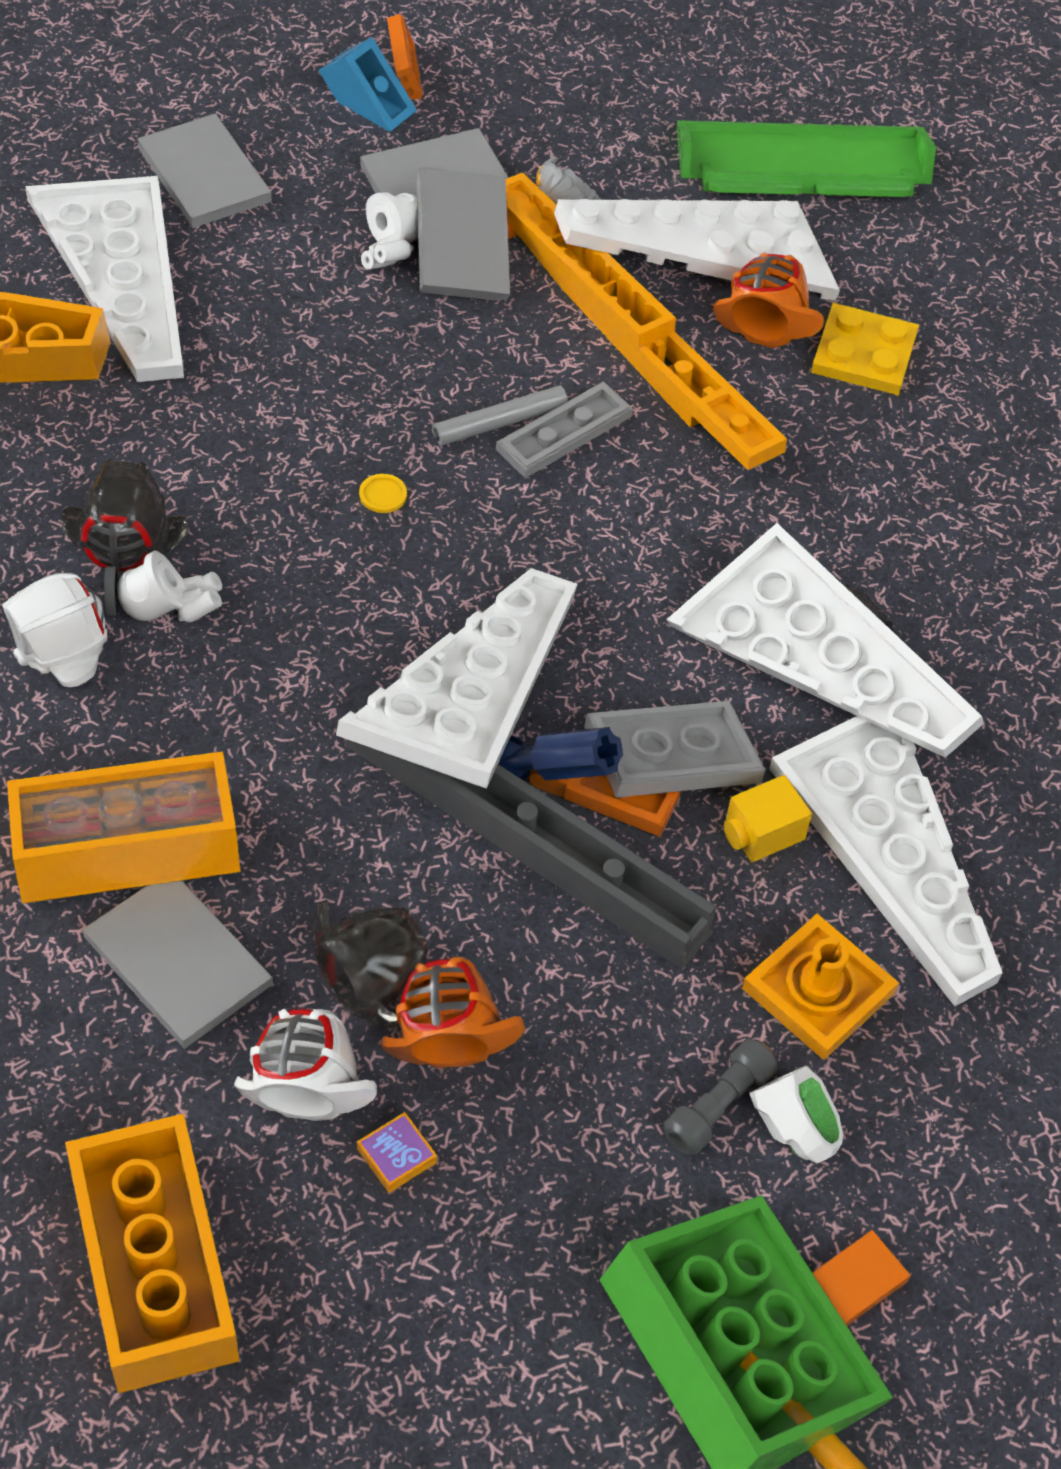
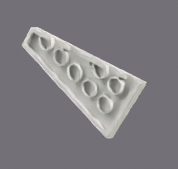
M158 176L25 186L27 200L92 307L103 308L109 336L137 382L184 378Z
M579 199L558 200L554 211L566 244L615 255L620 254L623 249L646 254L647 262L663 265L665 259L687 263V271L731 281L734 273L740 272L746 264L759 257L762 253L784 256L792 255L803 265L808 291L820 293V299L836 300L840 292L798 201Z
M778 523L666 619L673 628L712 648L945 758L984 724L982 716Z

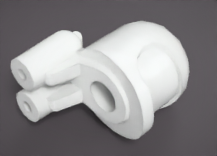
M388 192L373 194L366 202V217L371 233L378 242L369 246V250L364 251L361 255L362 265L366 269L386 267L395 264L399 260L407 259L413 251V246L410 245V242L418 239L417 196L411 193H401L398 196H393Z
M153 551L145 556L143 565L129 569L120 576L117 583V598L123 610L132 618L140 621L154 620L176 609L179 621L194 622L221 607L222 601L218 591L222 590V582L215 572H210L204 576L198 575L183 579L163 554Z

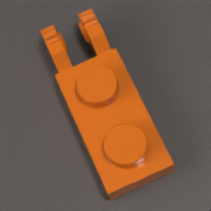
M532 770L528 777L529 782L532 784L531 786L556 796L564 797L565 800L658 837H661L681 794V791L616 798L606 775L545 781L537 771Z

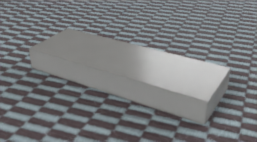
M603 381L497 441L496 451L524 478H527L632 417L633 408Z

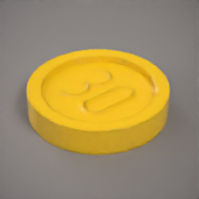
M376 474L362 482L359 489V498L367 509L377 513H389L403 506L407 498V489L405 484L393 475Z

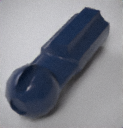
M610 727L547 733L537 736L534 746L530 747L520 737L511 735L498 764L522 780L529 776L531 770L537 771L545 781L605 776L618 772V764L623 757V748L620 737L615 736Z

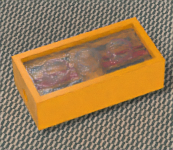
M223 751L7 781L12 855L22 904L241 872L236 826Z

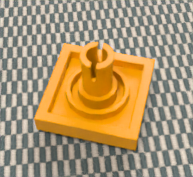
M816 914L745 977L742 989L820 1058L825 1060L896 993L899 982L819 914Z

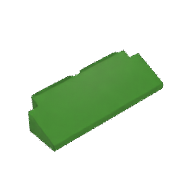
M677 120L681 178H702L703 191L719 193L907 197L913 196L914 184H932L936 145L924 127Z

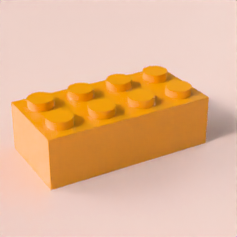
M184 1113L65 1142L111 1370L118 1394L239 1362L236 1333Z

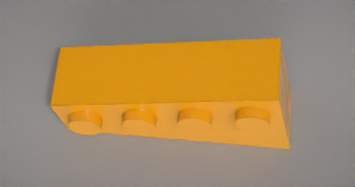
M0 291V383L99 379L111 344L103 308Z

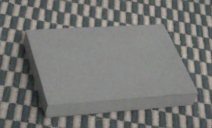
M216 113L137 138L139 150L192 228L272 202L270 189Z
M479 128L360 156V166L375 194L388 192L393 196H398L401 193H411L417 196V173L420 167L509 178Z
M420 167L417 173L420 293L486 300H507L510 296L505 177Z
M730 701L587 713L585 729L610 727L612 733L621 739L623 757L619 761L618 772L606 775L616 798L762 783L765 768Z
M183 881L147 885L82 929L84 938L184 1049L273 985V977Z

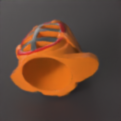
M760 254L759 257L746 264L740 272L734 273L731 282V297L719 299L713 305L714 315L723 327L734 333H741L749 342L773 349L788 344L791 339L811 337L818 333L824 324L823 315L817 310L809 308V292L803 265L792 255Z
M464 957L437 959L424 964H417L409 974L402 992L400 1004L396 1006V1017L402 1030V1037H382L381 1048L399 1060L416 1065L427 1064L435 1068L464 1067L483 1062L488 1058L489 1054L498 1053L514 1044L522 1036L525 1025L521 1016H513L504 1020L500 1019L499 1011L493 1002L491 992L481 974L470 960Z

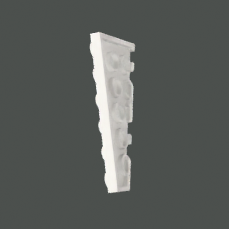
M533 568L529 569L500 592L496 597L495 603L483 613L476 611L467 618L465 627L455 635L450 632L402 670L401 677L386 690L380 687L368 697L367 705L357 713L350 711L338 721L336 736L487 789L574 599L577 584Z
M856 716L772 757L769 770L776 778L784 774L811 811L812 817L810 822L951 1003L957 1006L997 984L1003 972L981 916L975 914L967 893L969 888L968 881L963 869L959 870L951 851L953 847L951 837L927 777L922 776L917 763L915 744Z

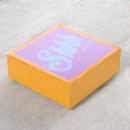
M405 1112L357 1141V1150L388 1193L437 1163L436 1153Z

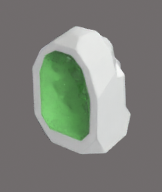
M807 1065L750 1092L754 1108L758 1110L773 1139L789 1145L794 1154H798V1156L805 1160L819 1163L836 1154L842 1145L843 1131L839 1114L823 1081Z

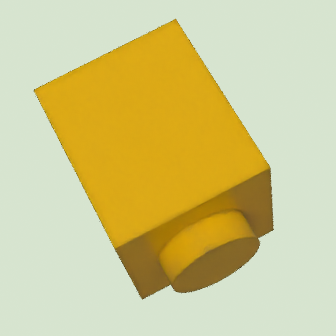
M784 774L732 796L724 822V832L730 845L735 850L742 848L752 863L805 840L812 813Z

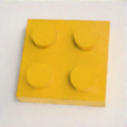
M833 303L814 358L811 373L899 395L919 324Z

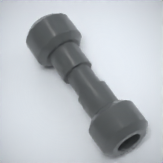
M745 1039L730 1054L731 1067L718 1079V1084L709 1093H704L691 1107L679 1106L664 1121L665 1137L677 1151L685 1155H697L712 1140L711 1127L725 1114V1109L733 1100H738L751 1086L761 1087L765 1085L778 1071L777 1058L765 1043L755 1039Z

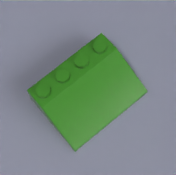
M762 1195L627 1242L599 1279L712 1469H777L809 1450L819 1440L830 1434L840 1432L884 1406L893 1398ZM752 1351L759 1360L755 1361L745 1371L740 1364ZM791 1399L799 1402L814 1419L797 1425L782 1407Z

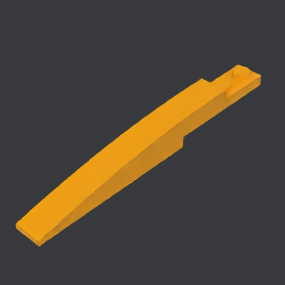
M523 172L505 179L507 222L513 226L514 231L560 288L690 428L700 423L747 470L785 453L787 438L675 332L676 317L608 253L566 244L554 215L557 204L544 194ZM665 357H667L673 364L667 366L664 363Z

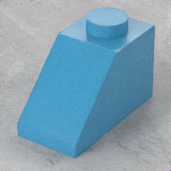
M373 37L345 50L318 70L338 103L389 132L417 111Z

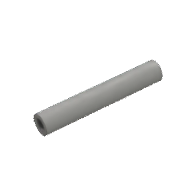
M561 385L434 423L432 424V433L435 438L439 437L437 442L440 446L546 414L568 401L567 395Z

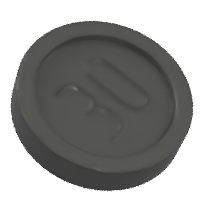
M106 566L104 595L107 617L118 616V608H116V599H118L117 583L119 580L117 566Z

